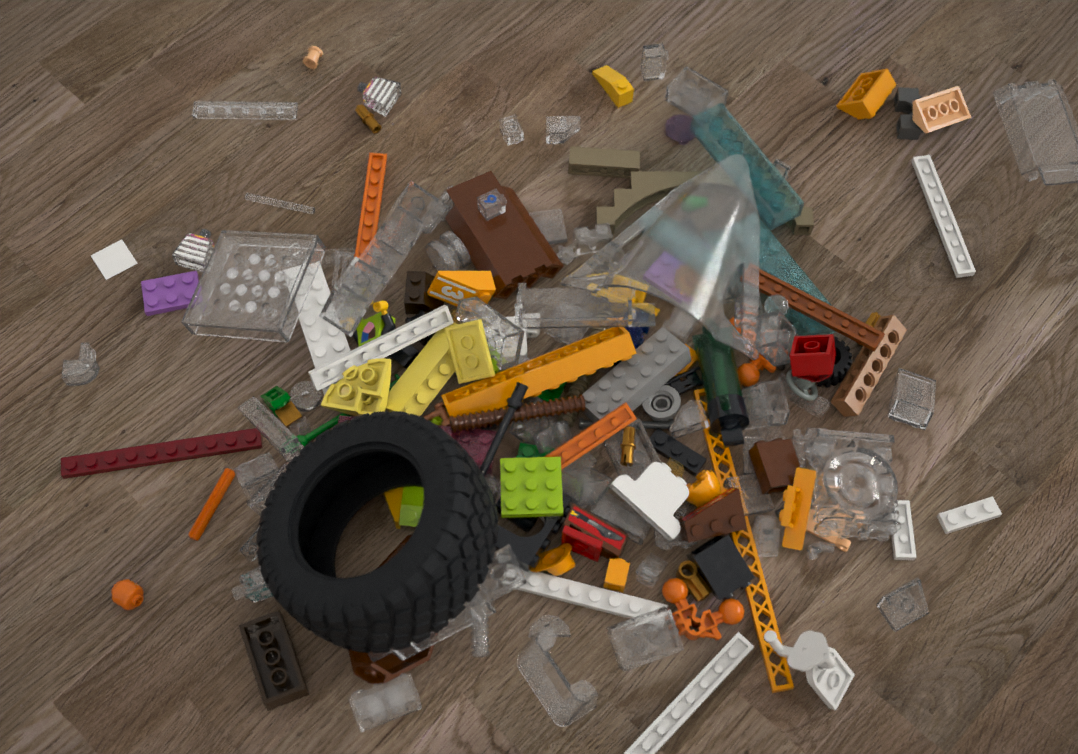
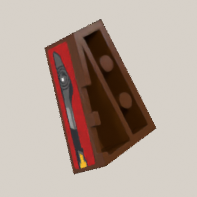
M732 486L719 496L710 499L703 506L697 507L678 519L680 522L681 538L688 543L747 529L740 491Z
M574 503L563 523V528L566 525L603 541L601 556L609 560L620 558L628 541L629 535L625 531L615 528Z

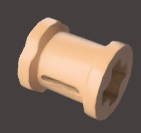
M311 46L308 49V55L303 59V63L308 68L315 69L318 66L319 58L323 56V51L319 47Z

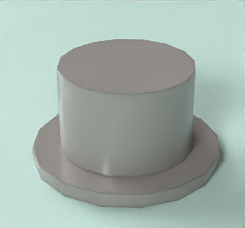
M663 385L642 402V406L653 421H669V419L674 418L679 410L681 398L674 388Z

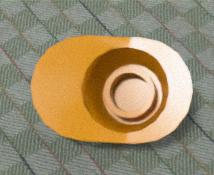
M568 543L563 544L557 548L540 553L539 563L535 568L531 567L530 571L540 572L546 570L554 576H559L573 569L575 562L570 554L571 545Z

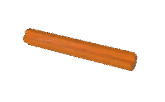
M226 468L188 534L191 539L198 541L235 476V472L232 469Z

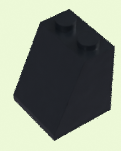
M727 534L715 536L686 555L696 565L698 573L713 591L712 593L716 599L726 600L731 598L735 590L738 588L742 590L751 585V580L755 578Z

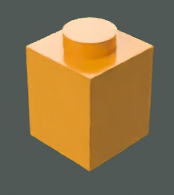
M621 558L610 559L603 588L624 593L630 563Z

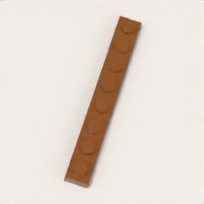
M749 264L740 278V282L874 352L884 338L885 333L752 264Z

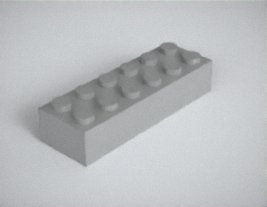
M662 327L636 349L637 354L632 355V358L629 360L621 361L582 394L586 406L583 413L595 423L625 402L634 411L642 402L692 361L689 348Z

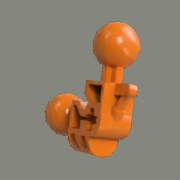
M735 316L728 320L726 332L732 339H745L749 342L747 350L753 353L749 361L750 363H744L738 367L736 378L741 385L751 387L760 379L759 370L763 371L765 368L771 373L775 372L776 353L779 349L777 339L779 336H770L772 331L764 332V326L755 334L749 330V323L745 318Z
M671 578L662 586L663 597L667 602L675 604L678 611L667 617L669 620H674V623L671 625L672 629L679 630L676 637L685 635L689 640L709 637L719 641L721 634L717 628L718 624L723 622L729 625L738 624L744 617L743 605L738 600L731 598L722 601L718 611L711 613L710 609H708L698 618L695 616L697 612L695 604L689 605L686 600L688 588L683 580ZM691 625L693 627H698L697 632L695 630H690Z

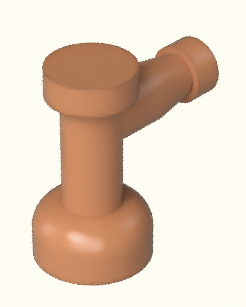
M440 402L434 406L435 411L424 415L423 418L433 420L434 417H441L443 420L441 428L448 432L451 430L450 418L445 409L444 402Z

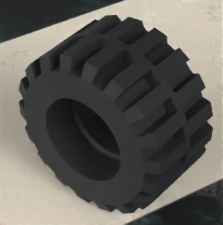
M834 337L836 357L833 373L829 378L816 382L819 387L825 385L826 388L830 387L831 384L836 386L838 382L841 383L852 364V353L849 352V346H845L843 340L840 342L838 337Z

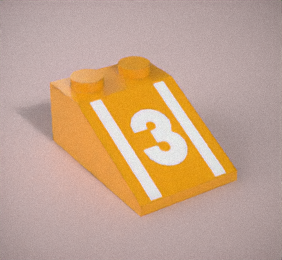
M438 271L427 294L464 310L481 311L487 306L496 288L491 271Z

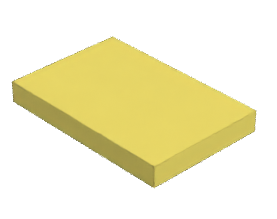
M482 319L445 328L459 384L495 376Z

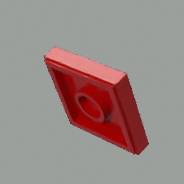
M564 526L561 545L568 543L572 547L571 551L598 562L601 557L603 541L569 526Z

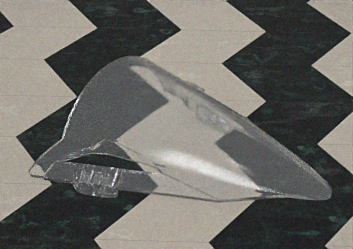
M741 154L730 155L670 191L667 196L577 270L564 277L560 281L561 286L574 287L592 293H597L608 287H623L654 295L675 305L695 318L712 334L715 340L742 352L752 360L758 359L760 218L751 184L749 166L745 157ZM644 230L643 235L625 254L622 248ZM743 263L742 293L738 295L735 301L734 327L725 317L723 305L736 268ZM736 328L741 329V334L736 330Z

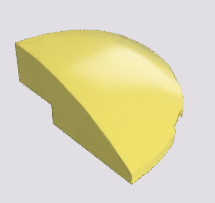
M370 359L365 364L350 367L342 373L343 379H340L336 384H331L321 403L322 407L353 416L367 413L371 415L374 412L385 411L390 388L391 359Z

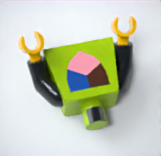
M386 301L374 302L373 309L379 313L358 322L357 327L354 326L355 318L352 316H346L347 320H340L343 328H350V333L359 347L396 329L395 318L390 315V312H387L388 303Z

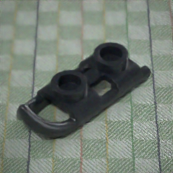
M697 366L670 379L664 385L670 384L681 395L706 383L707 379L700 380L696 373L700 367ZM685 376L687 380L681 382L680 378Z

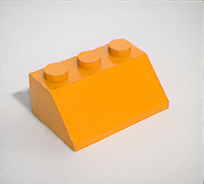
M888 69L861 73L836 106L838 109L859 120L871 119L876 115L878 109L884 104V101L897 84Z

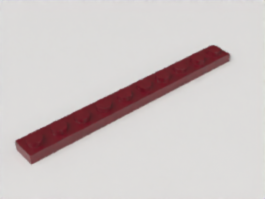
M259 427L61 458V477L67 479L263 448L261 429Z

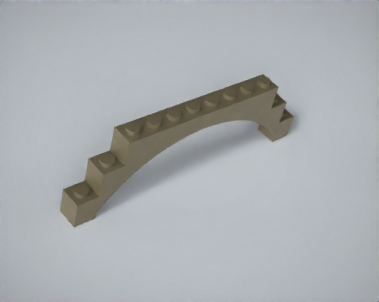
M631 171L630 189H614L613 207H596V235H614L615 229L641 208L662 199L685 194H715L746 201L778 218L793 231V235H811L814 227L812 207H794L792 189H774L773 172Z

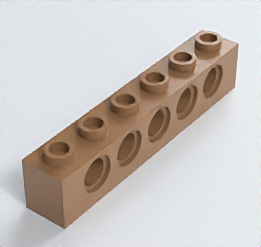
M895 315L882 316L878 319L874 328L885 333L884 338L875 352L865 346L862 347L832 398L831 403L844 417L858 416L861 413L864 404L870 397L875 385L879 382L880 376L887 368V364L894 355L899 343L902 341L907 329Z

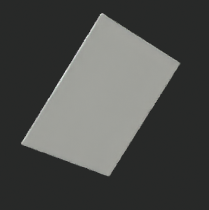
M122 239L91 255L106 280L138 264Z

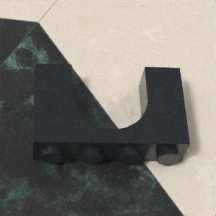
M563 495V516L543 517L545 525L536 535L530 537L517 536L498 525V541L495 544V553L527 572L530 571L531 567L535 568L540 561V553L542 550L546 551L551 543L549 539L553 534L556 535L562 525L560 522L563 517H567L571 509V499Z

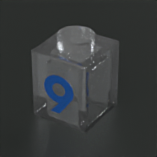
M497 189L477 197L478 210L486 221L506 212V198Z

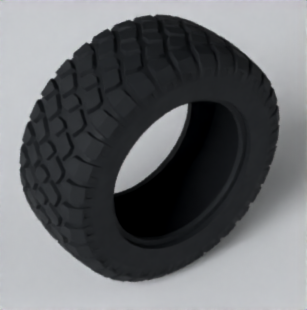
M381 411L374 412L371 415L367 413L356 416L351 421L347 419L335 425L333 430L328 429L316 437V441H310L300 450V455L298 457L294 456L285 467L287 470L279 475L274 483L275 489L270 491L264 505L267 507L261 513L259 521L261 527L257 531V545L259 546L257 557L258 564L261 566L260 572L268 589L280 605L306 629L334 645L348 650L351 649L355 652L369 653L372 651L373 653L389 652L391 648L397 651L410 647L412 641L417 644L429 638L432 631L437 633L449 624L448 620L450 618L455 619L465 609V602H471L479 591L477 585L484 582L490 570L488 565L493 562L496 551L495 544L498 541L499 529L497 525V507L492 491L481 470L468 455L467 451L447 432L423 417L406 412ZM405 486L423 487L424 501L422 513L414 533L405 546L391 560L374 571L357 577L337 578L335 571L337 546L345 527L355 513L368 501L388 490Z

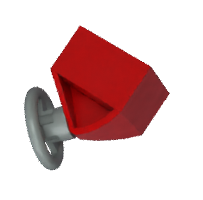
M834 334L794 336L790 352L792 370L787 372L786 380L792 391L802 399L808 401L815 400L818 396L815 383L829 378L833 373L836 357ZM809 388L812 390V395H809L807 391Z

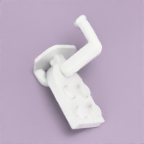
M767 631L764 634L765 641L771 645L779 656L788 658L787 662L791 668L806 671L809 685L829 709L837 710L855 674L834 648L828 647L825 636L822 633L806 631L799 636L792 648L782 645L774 631Z

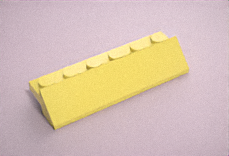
M453 323V324H451V325H449V326H447V327L454 326V325H458V324H457V323ZM445 328L433 335L390 389L385 411H399L421 416L453 375L455 367Z

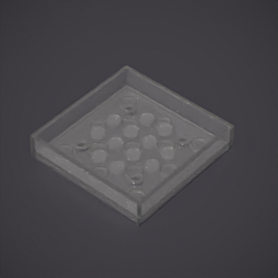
M222 230L181 323L193 335L289 342L326 251L325 245L319 236L314 234Z

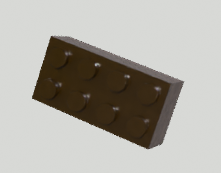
M280 610L239 625L266 709L269 711L308 696L309 692Z

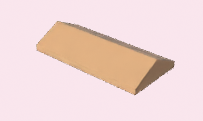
M959 86L913 101V121L925 134L971 118Z

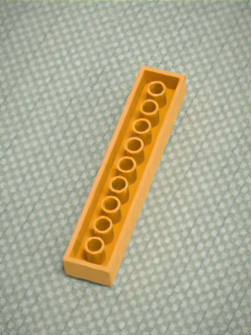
M619 324L495 373V376L480 379L441 396L449 416L453 415V417H457L456 415L458 414L463 416L464 413L469 415L470 412L475 414L476 411L481 413L482 410L487 412L488 409L493 411L494 408L500 410V407L504 409L507 406L508 402L506 401L511 397L517 382L529 387L523 399L529 396L536 397L544 390L556 389L560 386L559 384L564 382H574L579 376L584 374L591 375L602 367L609 368L614 365V362L629 360L632 358V355L637 353L630 333Z

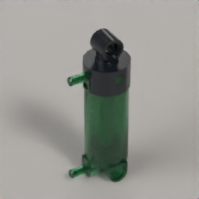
M706 318L704 319L702 334L693 335L692 339L698 357L710 428L714 433L722 435L725 448L745 444L742 430L747 428L750 419L747 414L746 401L740 383L730 328L718 330L711 319Z

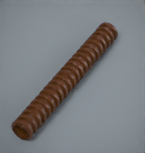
M579 394V397L573 395V398L567 396V399L561 397V400L555 398L554 401L549 399L548 402L543 400L542 403L539 401L536 404L531 402L530 405L525 403L524 406L515 410L509 424L513 421L517 423L519 420L523 422L525 419L530 421L531 418L536 420L537 417L542 419L543 416L548 418L549 415L554 417L555 414L560 416L561 413L566 415L567 412L572 414L573 411L578 413L579 410L584 412L586 409L584 396ZM506 406V409L500 407V410L496 408L493 411L488 409L487 412L482 410L481 413L476 411L475 414L470 412L469 415L464 413L463 416L458 414L456 415L457 417L452 415L450 416L451 431L456 433L458 430L462 432L464 429L468 431V429L474 430L476 427L481 429L482 426L487 428L488 425L493 427L494 424L499 426L508 406Z

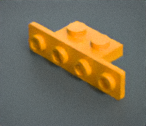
M796 468L793 486L788 485V488L784 490V509H781L779 514L781 526L785 527L782 547L800 551L803 549L817 474L815 470Z

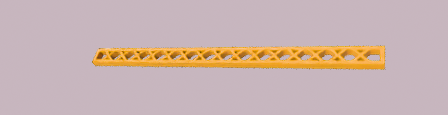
M713 387L694 390L693 396L713 471L721 486V492L726 491L723 487L725 481H728L740 491L747 529L731 532L730 536L741 556L744 558L746 554L754 560L752 566L748 565L752 574L758 577L759 582L757 586L751 583V585L744 589L771 691L775 693L792 690L794 685L787 659L779 656L771 645L764 641V634L771 630L777 634V639L782 644L729 447H724L722 435L719 434L715 438L709 434L711 430L710 420L704 416L707 412V403L700 400L699 397L709 395L710 400L714 399ZM716 445L724 449L722 456L714 452ZM721 463L729 468L727 473L719 470L718 467ZM740 536L748 540L749 544L747 547L738 543ZM755 593L764 597L762 606L754 601L753 596ZM761 612L770 619L767 625L759 621L758 616ZM772 652L780 657L781 662L778 666L769 660ZM779 673L785 677L787 684L776 686L774 678L776 674Z

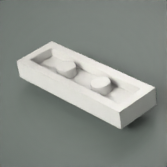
M992 496L939 513L937 518L945 534L998 518L1002 513Z
M889 500L888 512L894 560H915L916 550L910 501Z

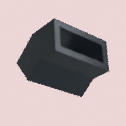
M409 345L389 356L407 369L417 357L419 351Z

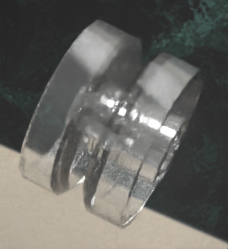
M447 230L439 236V240L434 239L425 246L430 261L438 271H458V269H463L471 263V258L465 245L451 231Z

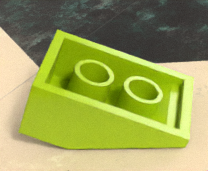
M405 486L403 488L399 525L417 527L423 508V487Z

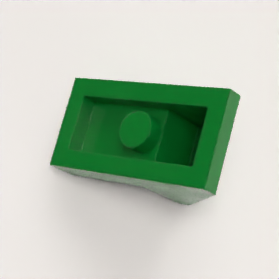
M278 386L260 396L275 417H277L275 411L289 403V399H291L288 393Z

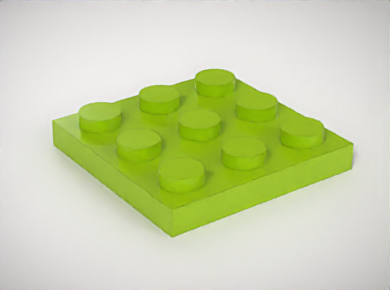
M561 457L500 458L501 518L563 516Z

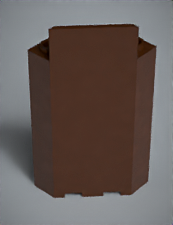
M492 171L446 189L455 206L450 210L445 219L477 271H491L496 288L493 294L494 298L507 300L517 287L530 289L540 277L553 279L564 267L514 190L501 186ZM489 195H494L497 198L494 203H487L483 200L488 201L487 197Z

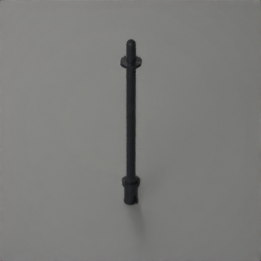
M516 383L511 397L506 401L508 402V409L480 467L484 477L515 410L522 407L521 402L529 388L522 383Z

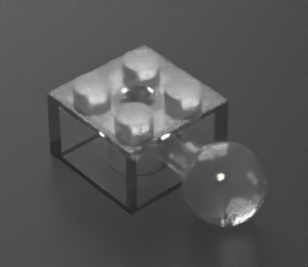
M774 294L765 301L764 309L766 313L758 315L754 345L756 350L773 366L791 363L790 352L797 329L785 317L789 309L787 299L782 295Z

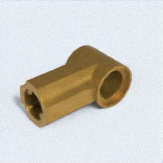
M683 561L676 571V578L686 583L688 591L697 603L707 598L713 592L698 573L697 567L692 561ZM682 569H688L691 575H684Z

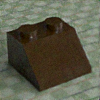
M407 271L404 299L406 314L416 315L420 310L427 314L444 305V301L427 294L435 276L427 272Z

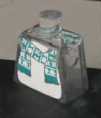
M261 566L240 575L241 585L232 588V593L236 600L246 597L252 602H258L274 597L263 580L260 572Z

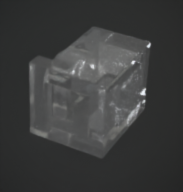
M516 114L500 119V132L508 146L524 140V131L517 120Z

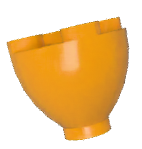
M703 469L696 475L697 480L694 483L686 485L689 489V496L686 501L696 507H701L709 502L710 499L722 494L719 480L712 470L705 471Z

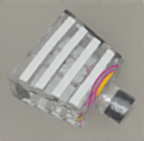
M373 77L369 84L360 82L357 89L358 92L363 93L364 104L385 117L401 95L399 82L379 77Z
M201 229L199 235L188 233L172 253L175 264L208 274L215 253V246L210 239L211 232Z

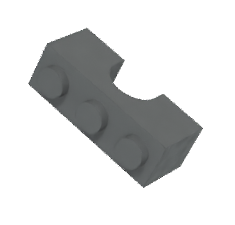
M897 88L894 96L895 112L907 114H900L896 124L897 139L918 140L920 134L923 133L920 127L913 121V101L922 98L919 95L918 88Z

